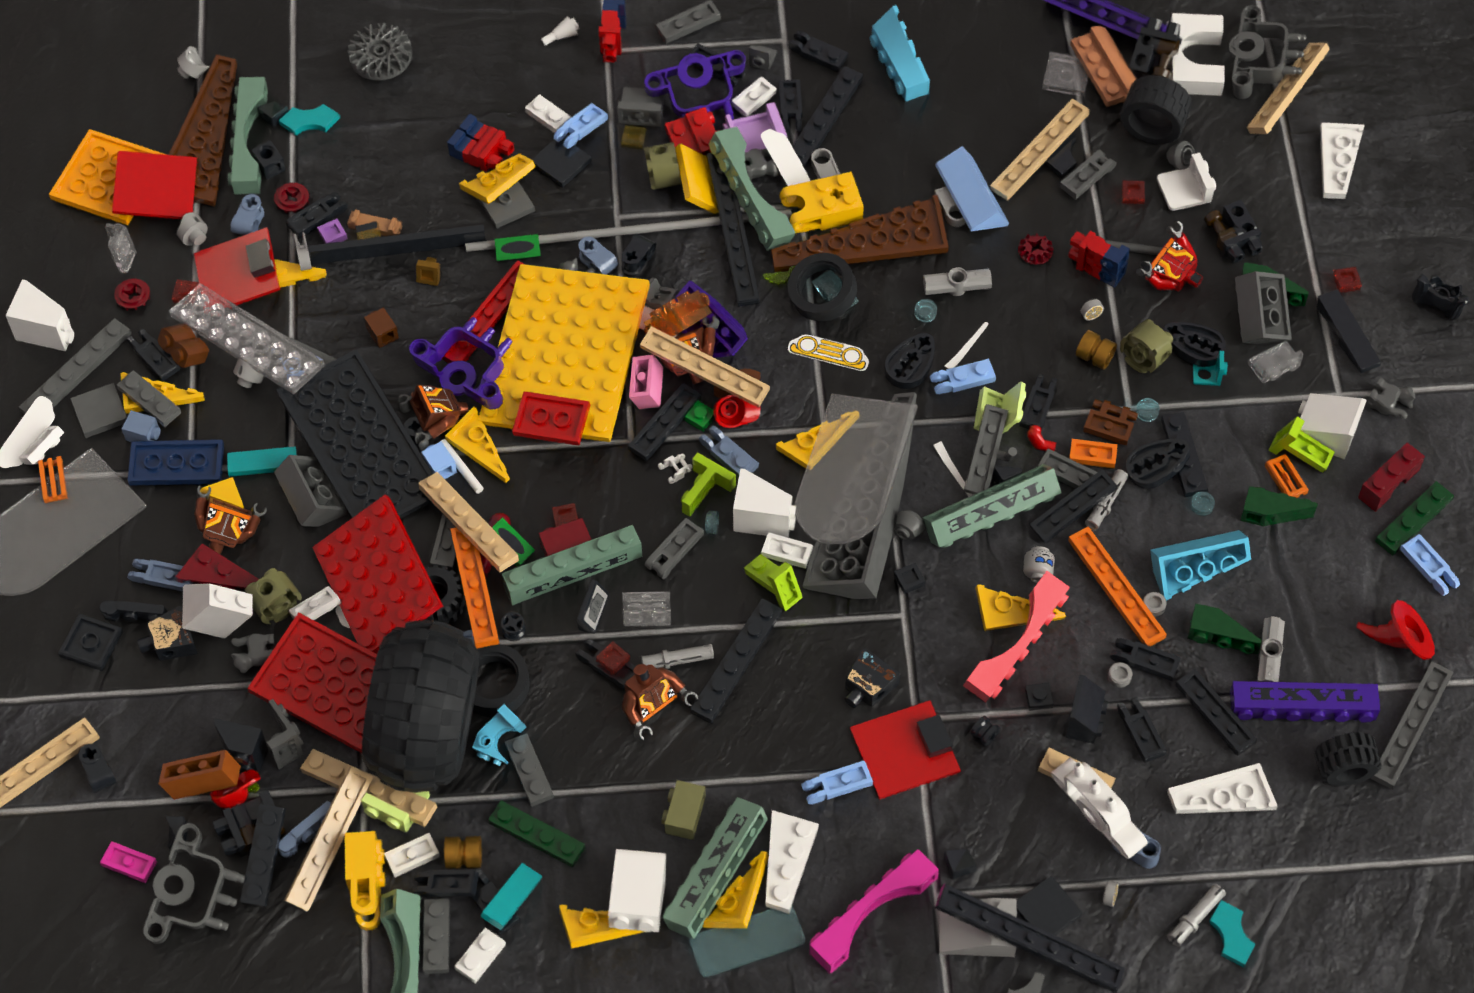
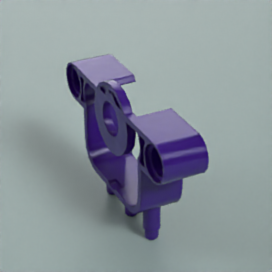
M739 50L707 58L698 53L689 54L677 66L649 73L645 77V92L651 97L668 94L674 113L681 118L685 117L686 113L706 107L707 112L723 109L725 115L730 114L731 119L734 120L731 107L733 88L730 77L739 75L744 71L746 57ZM737 59L741 61V64L734 66L731 64V61ZM696 63L702 66L704 72L701 77L691 78L688 75L687 68L691 64ZM720 63L723 66L724 80L729 95L722 100L711 102L708 105H700L689 109L680 108L675 101L671 83L667 78L677 75L678 72V77L685 86L693 89L701 88L711 80L713 74L712 65ZM656 81L660 85L657 88H651L648 84Z
M472 317L463 327L450 328L436 345L424 339H416L410 344L409 350L415 363L439 378L441 387L450 389L454 396L465 394L488 409H497L502 405L503 396L494 381L503 371L504 364L501 357L512 344L510 338H506L498 348L494 347L488 341L492 338L495 330L490 327L481 337L471 333V330L475 327L477 319ZM457 341H467L495 358L482 375L483 378L480 385L475 389L473 387L476 384L477 374L470 363L454 361L445 366L440 372L434 365L441 361ZM457 371H462L466 374V380L460 385H454L450 382L451 375Z

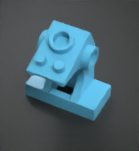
M505 704L497 710L498 713L477 733L472 747L478 752L476 756L487 761L493 758V763L498 766L502 762L505 764L509 763L498 751L497 744L499 738L505 732L515 731L521 733L527 727ZM490 740V743L485 745L486 741Z

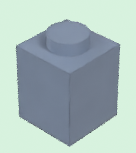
M130 411L122 427V432L125 440L129 442L154 441L159 438L160 427L156 417Z

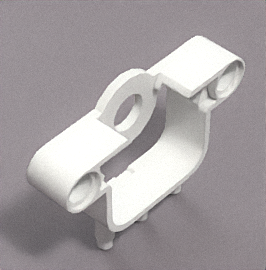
M1069 758L1051 772L1055 782L1080 808L1088 821L1097 830L1101 831L1125 858L1130 859L1148 844L1144 835L1131 822L1130 813L1122 800L1087 763L1075 762L1072 758Z

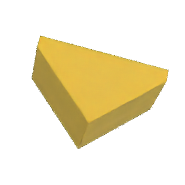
M233 477L208 485L200 490L202 494H207L208 487H210L211 493L209 497L244 508Z

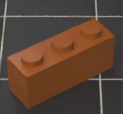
M227 750L164 763L158 784L173 800L237 786L241 766Z

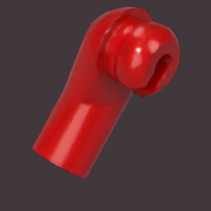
M1032 425L1027 432V437L1033 447L1042 451H1047L1048 448L1055 451L1057 442L1045 440L1041 435V427Z

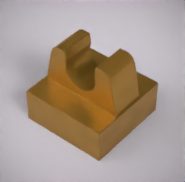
M427 257L425 261L418 260L416 264V282L438 286L440 282V263H436V258Z

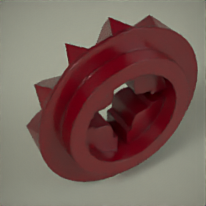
M287 183L277 189L274 200L279 210L282 209L285 213L288 211L296 213L297 210H303L304 206L309 204V192L302 184ZM288 196H291L292 198L296 197V202L293 200L289 201Z
M1037 233L1032 236L1027 234L1026 238L1021 239L1019 243L1018 253L1025 262L1038 265L1047 262L1052 257L1054 248L1052 247V241L1047 240L1046 235L1042 237ZM1040 245V249L1032 252V246Z
M128 279L117 286L114 297L119 307H124L127 311L130 308L137 310L139 306H145V302L150 300V289L140 279ZM136 290L137 296H133L130 300L129 295H132Z

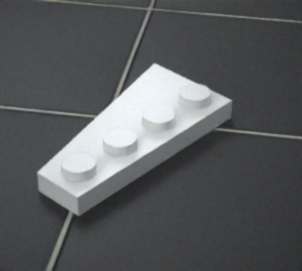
M1321 123L1323 198L1345 199L1364 125Z
M1260 763L1171 787L1167 791L1175 814L1277 809V803Z
M772 810L765 907L789 914L819 824Z

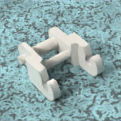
M678 454L676 457L672 455L664 459V464H658L660 470L673 466L677 471L674 474V478H668L670 484L684 478V474L690 472L693 468L692 464H687L684 460L685 454ZM679 462L683 465L681 469L676 465Z

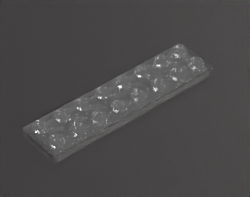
M201 283L169 311L172 318L188 325L194 332L235 358L244 360L252 369L293 395L325 366L322 358Z

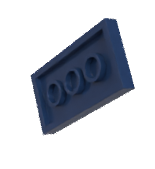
M223 440L131 441L128 483L129 485L214 484L220 482L224 442Z

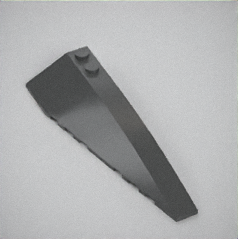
M915 392L894 394L882 417L884 420L882 425L876 428L873 434L875 438L871 446H867L863 453L865 457L862 463L857 464L842 492L844 496L842 501L835 505L832 511L834 516L830 523L825 524L821 540L816 541L813 547L803 583L804 589L852 599H871L877 597L905 481L917 395Z

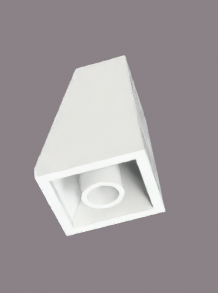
M22 279L6 314L15 340L66 351L68 345L74 339V331L71 328L65 309L27 280Z
M1310 393L1308 400L1302 401L1298 413L1302 414L1300 418L1305 421L1301 431L1335 452L1333 456L1345 460L1367 400Z
M740 469L733 507V531L767 536L769 532L789 538L790 530L794 531L796 521V505H792V496L753 473Z
M185 584L183 586V629L226 638L252 616V594L213 584Z
M616 849L609 905V928L659 932L666 886L665 853Z

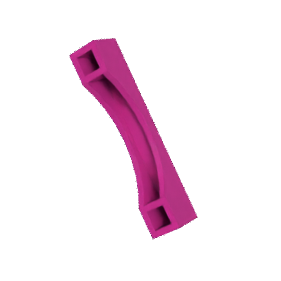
M919 849L913 854L908 853L902 858L900 865L895 870L891 868L884 874L883 880L877 886L875 884L871 885L859 902L857 900L853 901L847 907V912L842 917H835L829 923V928L825 932H818L811 939L810 954L831 974L848 959L853 936L861 922L870 912L892 899L907 895H920L938 879L939 869Z

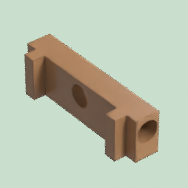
M356 209L355 212H351L347 222L348 228L355 230V226L377 222L378 228L365 230L364 232L383 236L399 235L402 229V222L397 221V218L390 220L360 213V210Z

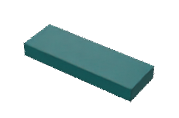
M296 446L227 453L228 475L230 477L275 472L288 455H297Z
M521 863L484 909L480 917L502 930L541 881L542 876Z

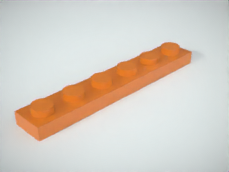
M1089 526L1069 536L1068 541L1141 643L1152 646L1164 640L1167 635Z
M450 528L475 647L478 649L498 645L499 638L480 552L457 528Z

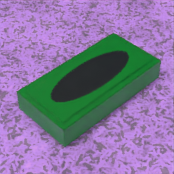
M538 234L495 239L497 261L541 257Z
M503 517L492 527L518 554L519 561L515 563L517 567L535 551Z

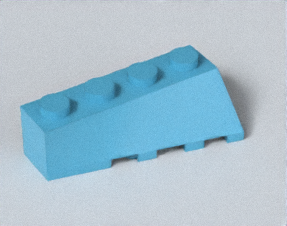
M895 5L872 26L870 42L872 47H876L878 50L881 63H885L889 78H893L898 94H902L906 102L929 94L930 80L920 57L915 58V46L912 39L907 40L906 26L904 21L899 22L897 18L899 10Z
M1240 530L1150 550L1153 572L1160 592L1166 601L1179 592H1185L1202 581L1206 582L1212 579V576L1220 572L1225 573L1251 560L1249 538Z

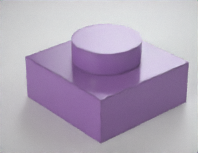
M338 219L317 227L325 244L347 240V234Z

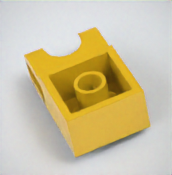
M852 172L787 186L779 194L780 200L785 207H798L802 209L793 213L789 219L796 233L815 229L827 230L849 225V223L863 219L864 206Z
M375 831L345 833V880L351 895V905L356 914L358 926L363 930H373L381 923V887H385V873L382 870V864H385V852L382 849L381 839L377 840ZM375 914L372 921L366 922L363 920V916Z

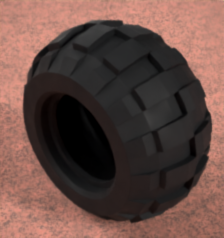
M424 619L407 622L405 627H395L382 639L373 669L366 705L362 737V760L371 774L378 775L381 783L395 790L412 793L436 791L438 785H448L459 775L471 725L479 670V652L472 640L463 636L462 630L444 622Z

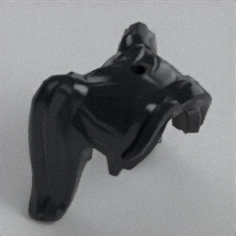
M1421 274L1417 278V285L1412 293V300L1416 304L1434 306L1443 311L1449 320L1458 319L1464 305L1469 303V297L1464 294L1461 295L1463 292L1462 285L1451 286L1445 284L1436 275L1431 276L1429 281L1424 274Z

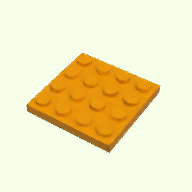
M89 129L49 193V197L51 200L128 225L134 215L112 214L118 151L163 153Z

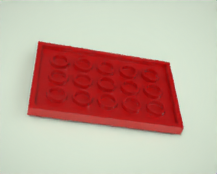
M383 495L312 547L332 590L341 601V610L357 644L376 654L382 639L395 627H405L407 622L424 620L443 607L390 497L387 495Z
M298 612L247 689L249 693L266 702L273 699L277 705L282 704L288 714L362 753L366 705L377 654Z

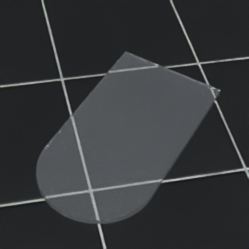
M831 394L795 501L797 521L808 536L827 544H844L864 537L878 525L884 515L918 405Z
M92 448L64 467L68 499L45 503L40 485L0 515V595H22L41 587L147 507L134 490ZM56 473L55 481L57 495L61 494L59 473ZM49 478L47 480L48 494L49 496H52Z

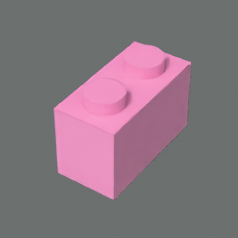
M654 355L632 358L629 398L639 409L660 407L664 367Z

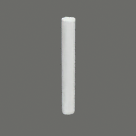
M446 439L441 440L454 459L456 468L476 494L482 492L484 488Z

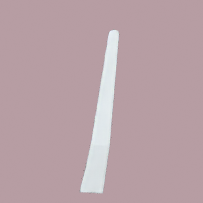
M985 322L963 348L945 365L946 368H954L963 359L988 326V322Z
M942 442L934 444L941 459L964 490L965 481L951 461ZM965 492V493L968 495V497H970V496L973 495V494H970V493Z

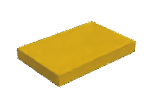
M680 143L675 147L685 200L711 213H718L707 157Z

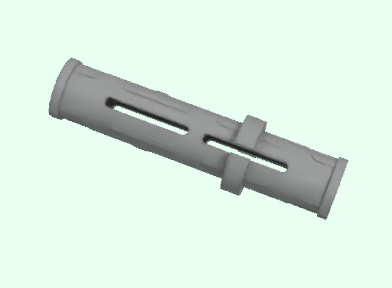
M1115 470L1111 479L1117 485V489L1093 507L1091 514L1085 521V525L1089 526L1091 530H1098L1104 517L1108 516L1111 512V505L1128 479V474L1125 471Z
M712 644L669 652L662 650V653L641 656V661L646 666L653 665L655 668L664 667L669 669L673 665L714 659Z
M1213 884L1187 915H1183L1180 918V923L1167 935L1170 942L1178 935V938L1172 943L1173 945L1180 947L1191 932H1196L1199 928L1198 924L1214 906L1225 897L1226 892L1224 889L1215 895L1221 886Z

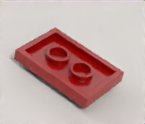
M524 391L512 433L514 436L579 446L591 406L590 402Z

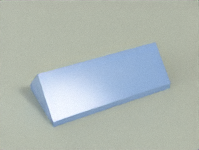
M963 146L936 163L935 166L970 231L1006 227L1009 225L974 158Z

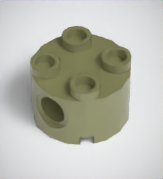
M674 142L644 148L652 190L682 184Z
M1146 319L1121 340L1120 351L1121 354L1125 352L1126 357L1124 359L1134 370L1140 373H1146L1147 371L1151 373L1171 355L1173 337L1169 332L1163 331L1159 326L1155 325L1152 320Z
M276 568L269 569L264 574V577L260 578L257 582L250 583L245 588L246 593L252 594V609L265 624H271L269 620L279 622L290 615L289 610L298 605L296 603L297 600L301 601L302 599L301 593L287 574L277 571Z

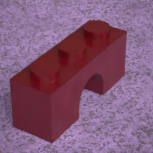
M1407 442L1363 483L1358 498L1376 512L1391 498L1393 491L1401 482L1406 484L1420 470L1425 456Z

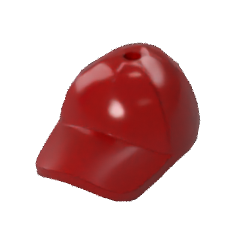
M730 394L716 401L713 412L719 425L725 428H735L756 421L760 416L761 406L758 408Z
M247 770L239 774L237 786L212 791L210 793L211 800L221 809L229 807L231 809L233 806L244 803L247 800L248 787L259 781L261 777L256 771Z

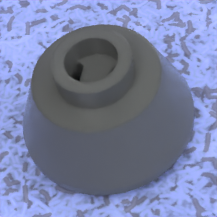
M1188 141L1176 143L1167 151V159L1172 166L1179 170L1189 168L1191 156L1195 154L1194 148Z
M911 510L900 511L895 522L896 534L904 540L914 539L925 531V523L917 513Z

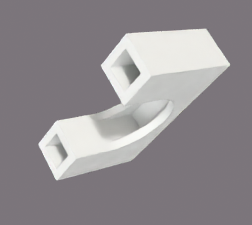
M1172 13L1171 22L1181 25L1179 36L1182 38V42L1179 45L1178 53L1171 57L1167 68H1170L1169 79L1179 83L1187 90L1188 94L1222 96L1225 83L1224 66L1193 63L1184 56L1182 50L1195 44L1221 45L1223 15Z

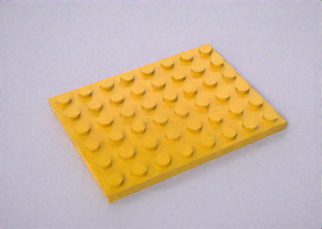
M520 264L499 341L500 345L506 338H510L512 344L501 357L504 364L503 371L494 381L501 391L503 403L497 409H488L482 405L478 421H481L486 426L513 429L524 391L589 401L591 405L582 439L611 442L650 286L649 280Z

